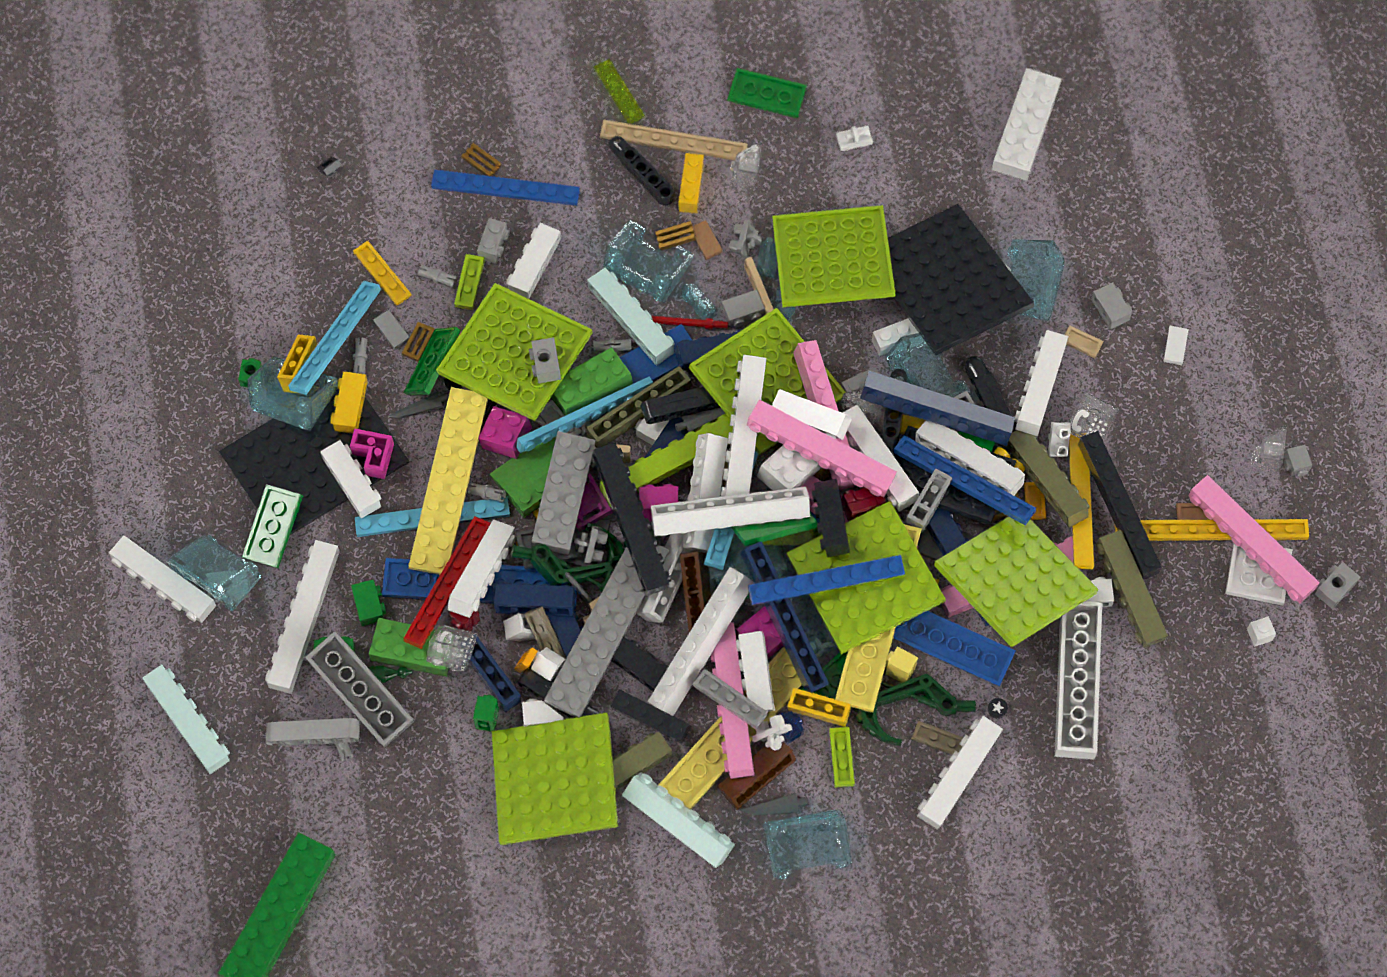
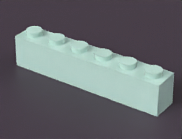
M603 268L587 279L590 291L656 366L674 354L675 343L669 335L666 336L663 333L662 327L651 320L652 317L647 310L643 311L639 301L629 295L624 284L620 285L612 271L609 272L606 268Z
M160 665L142 679L209 774L230 761L227 756L230 752L224 744L219 745L216 741L219 737L213 729L209 730L206 727L208 722L203 714L198 715L194 709L197 706L192 699H186L184 696L186 691L180 683L176 685L173 681L176 677L172 671Z
M639 773L634 776L622 794L628 801L715 868L724 862L735 845L727 835L715 830L711 823L705 822L699 817L697 812L685 807L680 799L672 797L667 789L658 786L647 774Z

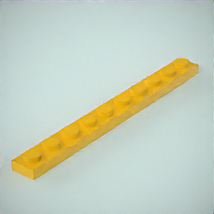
M1254 519L1275 540L1309 539L1308 519ZM1140 520L1150 541L1232 540L1227 533H1223L1218 528V524L1214 520Z

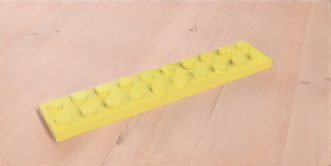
M453 387L450 389L409 562V569L440 575L453 553L488 398L474 391Z
M903 524L917 547L921 528ZM896 627L848 650L835 700L849 703L853 708L869 712L874 711L887 662L886 658L889 655Z
M785 647L769 663L775 711L768 712V715L763 720L767 721L768 724L770 722L769 718L776 716L788 703L793 688L799 689L802 686ZM745 690L743 691L744 696L747 697V692ZM722 717L711 726L658 785L667 789L672 797L680 799L689 810L695 806L725 772L724 760L728 759L727 753L723 754L722 742H725V736L720 734L719 723H723ZM748 724L749 739L751 744V742L753 741L752 736L756 735L757 733L756 729Z

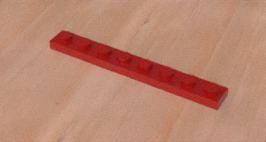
M474 516L405 634L404 642L422 649L446 608L452 591L488 530L490 522Z

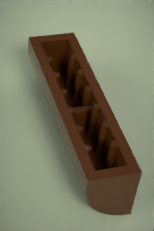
M703 552L680 554L689 632L711 599L708 566L704 565L706 553Z
M783 741L781 742L782 746L780 749L775 751L771 747L767 748L764 746L752 757L753 776L732 779L729 776L717 786L723 796L736 810L796 761L792 749Z

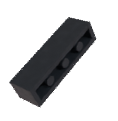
M837 479L814 483L815 491H812L814 503L817 502L818 507H814L816 519L820 518V523H817L819 535H823V539H820L821 550L826 551L827 558L850 553L838 481Z
M625 635L611 659L613 663L652 692H654L669 667L665 663L660 664L655 660L656 658L652 653L648 651L645 653L640 649V645L634 640L629 641L625 638Z
M620 689L610 705L612 710L683 744L691 728L690 724Z

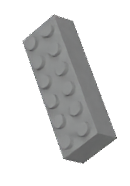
M560 431L557 432L531 546L544 544L553 552L569 555L595 444L594 439Z
M334 631L305 657L384 747L389 745L415 721L337 632Z

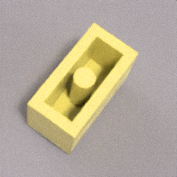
M897 646L894 652L890 651L886 658V675L901 683L908 681L916 669L918 657Z

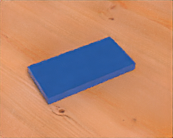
M682 324L664 333L666 336L669 335L675 343L674 354L657 366L640 347L619 357L630 371L633 384L649 376L652 381H655L679 366L675 355L676 345L682 340H692Z

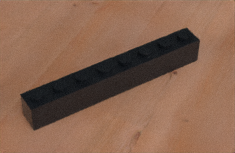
M1099 431L1080 437L1078 443L1080 451L1117 530H1121L1143 580L1159 574L1162 566Z
M616 442L594 449L593 459L645 596L667 590L671 578L668 571H664V560L661 553L658 554L656 550L657 541L655 536L650 534L649 520L643 516V504L641 500H637L635 495L637 494V489L634 482L631 483L629 479L631 475L628 466H624L622 449L617 447Z

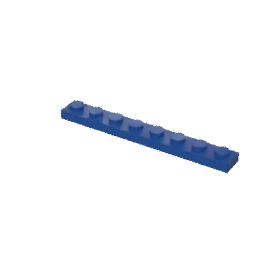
M434 170L431 184L432 189L578 206L580 187L442 170Z
M905 435L894 448L895 454L933 474L935 469H938L951 476V485L1023 525H1026L1036 512V507Z
M901 555L751 584L748 585L752 605L903 576L905 571Z

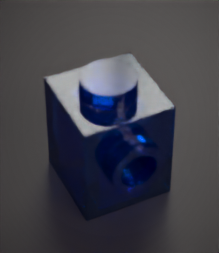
M784 711L779 714L782 715L784 723L791 724L792 727L791 731L781 735L787 745L804 735L803 722L798 714L794 715L792 711L787 713Z

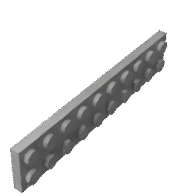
M657 544L656 550L658 554L661 553L663 560H665L669 549ZM627 547L544 699L546 703L574 717L580 718L645 597Z

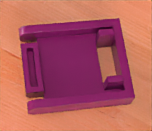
M591 474L587 475L590 483L587 484L585 482L576 521V527L579 532L585 529L587 523L594 524L613 513ZM600 509L601 512L585 521L583 520V517Z

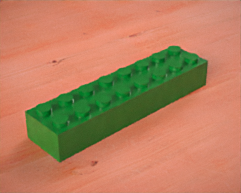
M298 832L218 972L220 977H268L334 860L336 854L333 849Z

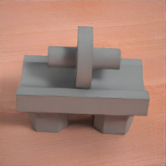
M744 220L743 224H735L734 234L739 237V240H731L729 245L732 252L739 253L743 258H747L749 250L754 249L755 245H760L762 241L761 237L758 236V231L750 225V220Z
M592 526L589 541L587 540L588 534L582 532L581 539L575 538L574 543L579 544V552H584V548L587 546L584 562L586 563L602 561L604 551L594 549L595 542L606 544L608 533L599 530L597 526Z

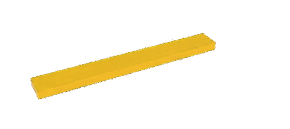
M1070 433L1069 439L1070 484L1076 486L1079 496L1082 499H1086L1089 504L1088 518L1072 526L1073 564L1078 569L1094 568L1090 470L1078 446L1080 437L1085 436L1087 433Z

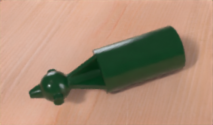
M385 665L368 667L381 683H386L396 676L406 678L413 673L412 670L406 667H400L398 670L386 667Z

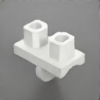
M853 126L850 130L836 133L841 151L873 144L868 126L859 128Z
M1051 422L1050 434H1048L1049 457L1068 456L1071 433L1070 422Z
M782 715L769 718L772 727L770 729L768 722L763 721L756 729L757 734L752 736L753 742L759 740L763 742L768 741L765 743L767 748L771 747L775 751L780 749L784 738L779 735L792 730L791 724L784 723Z

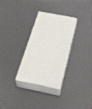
M1174 326L1169 327L1163 362L1183 364L1188 329Z

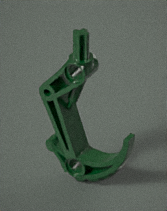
M587 523L585 530L591 531L592 526L597 525ZM597 526L599 530L608 533L606 544H604L607 551L606 563L572 568L567 565V562L554 556L549 547L544 544L532 546L531 548L513 545L511 557L528 559L551 586H572L565 576L567 572L579 584L589 581L597 585L602 593L614 571L612 565L617 566L625 549L622 548L623 544L617 540V537L606 529ZM536 553H541L544 558H539ZM602 577L604 578L602 584L595 580Z
M923 674L896 686L881 681V685L889 689L878 693L873 712L853 708V711L858 713L856 720L858 723L863 724L862 728L865 731H869L872 737L888 744L901 746L902 739L891 737L880 727L876 714L877 707L913 697L918 699V702L935 708L941 715L947 717L956 715V712H976V700H956V697L952 696L929 674ZM945 702L950 703L952 708L945 709L942 704Z

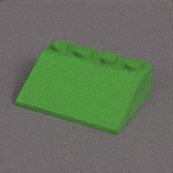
M556 436L545 444L536 445L531 451L520 453L517 459H510L489 474L501 490L506 491V497H508V500L523 518L540 507Z

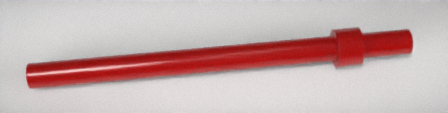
M651 316V320L658 324H682L683 326L705 327V329L713 330V328L728 329V321H715L713 318L702 320Z

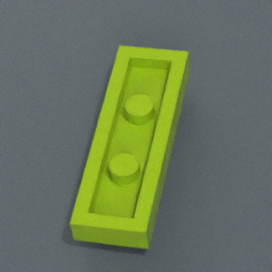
M465 255L454 303L455 307L473 310L484 265V257Z
M849 727L829 728L835 788L855 786Z

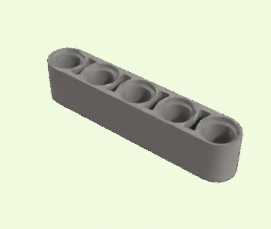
M354 718L269 722L266 727L265 743L270 746L272 744L289 746L359 741L360 721Z

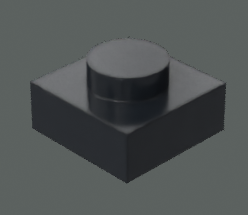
M330 157L317 168L326 176L333 175L337 172V168L341 166V163L338 159Z

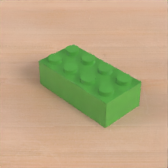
M611 347L568 371L551 398L566 416L632 385L631 373Z
M378 618L369 652L371 661L447 677L456 643L455 633H452L450 639L444 638L442 648H447V653L441 654L437 651V643L441 634L445 631L433 629L424 646L420 649L404 642V636L411 624Z

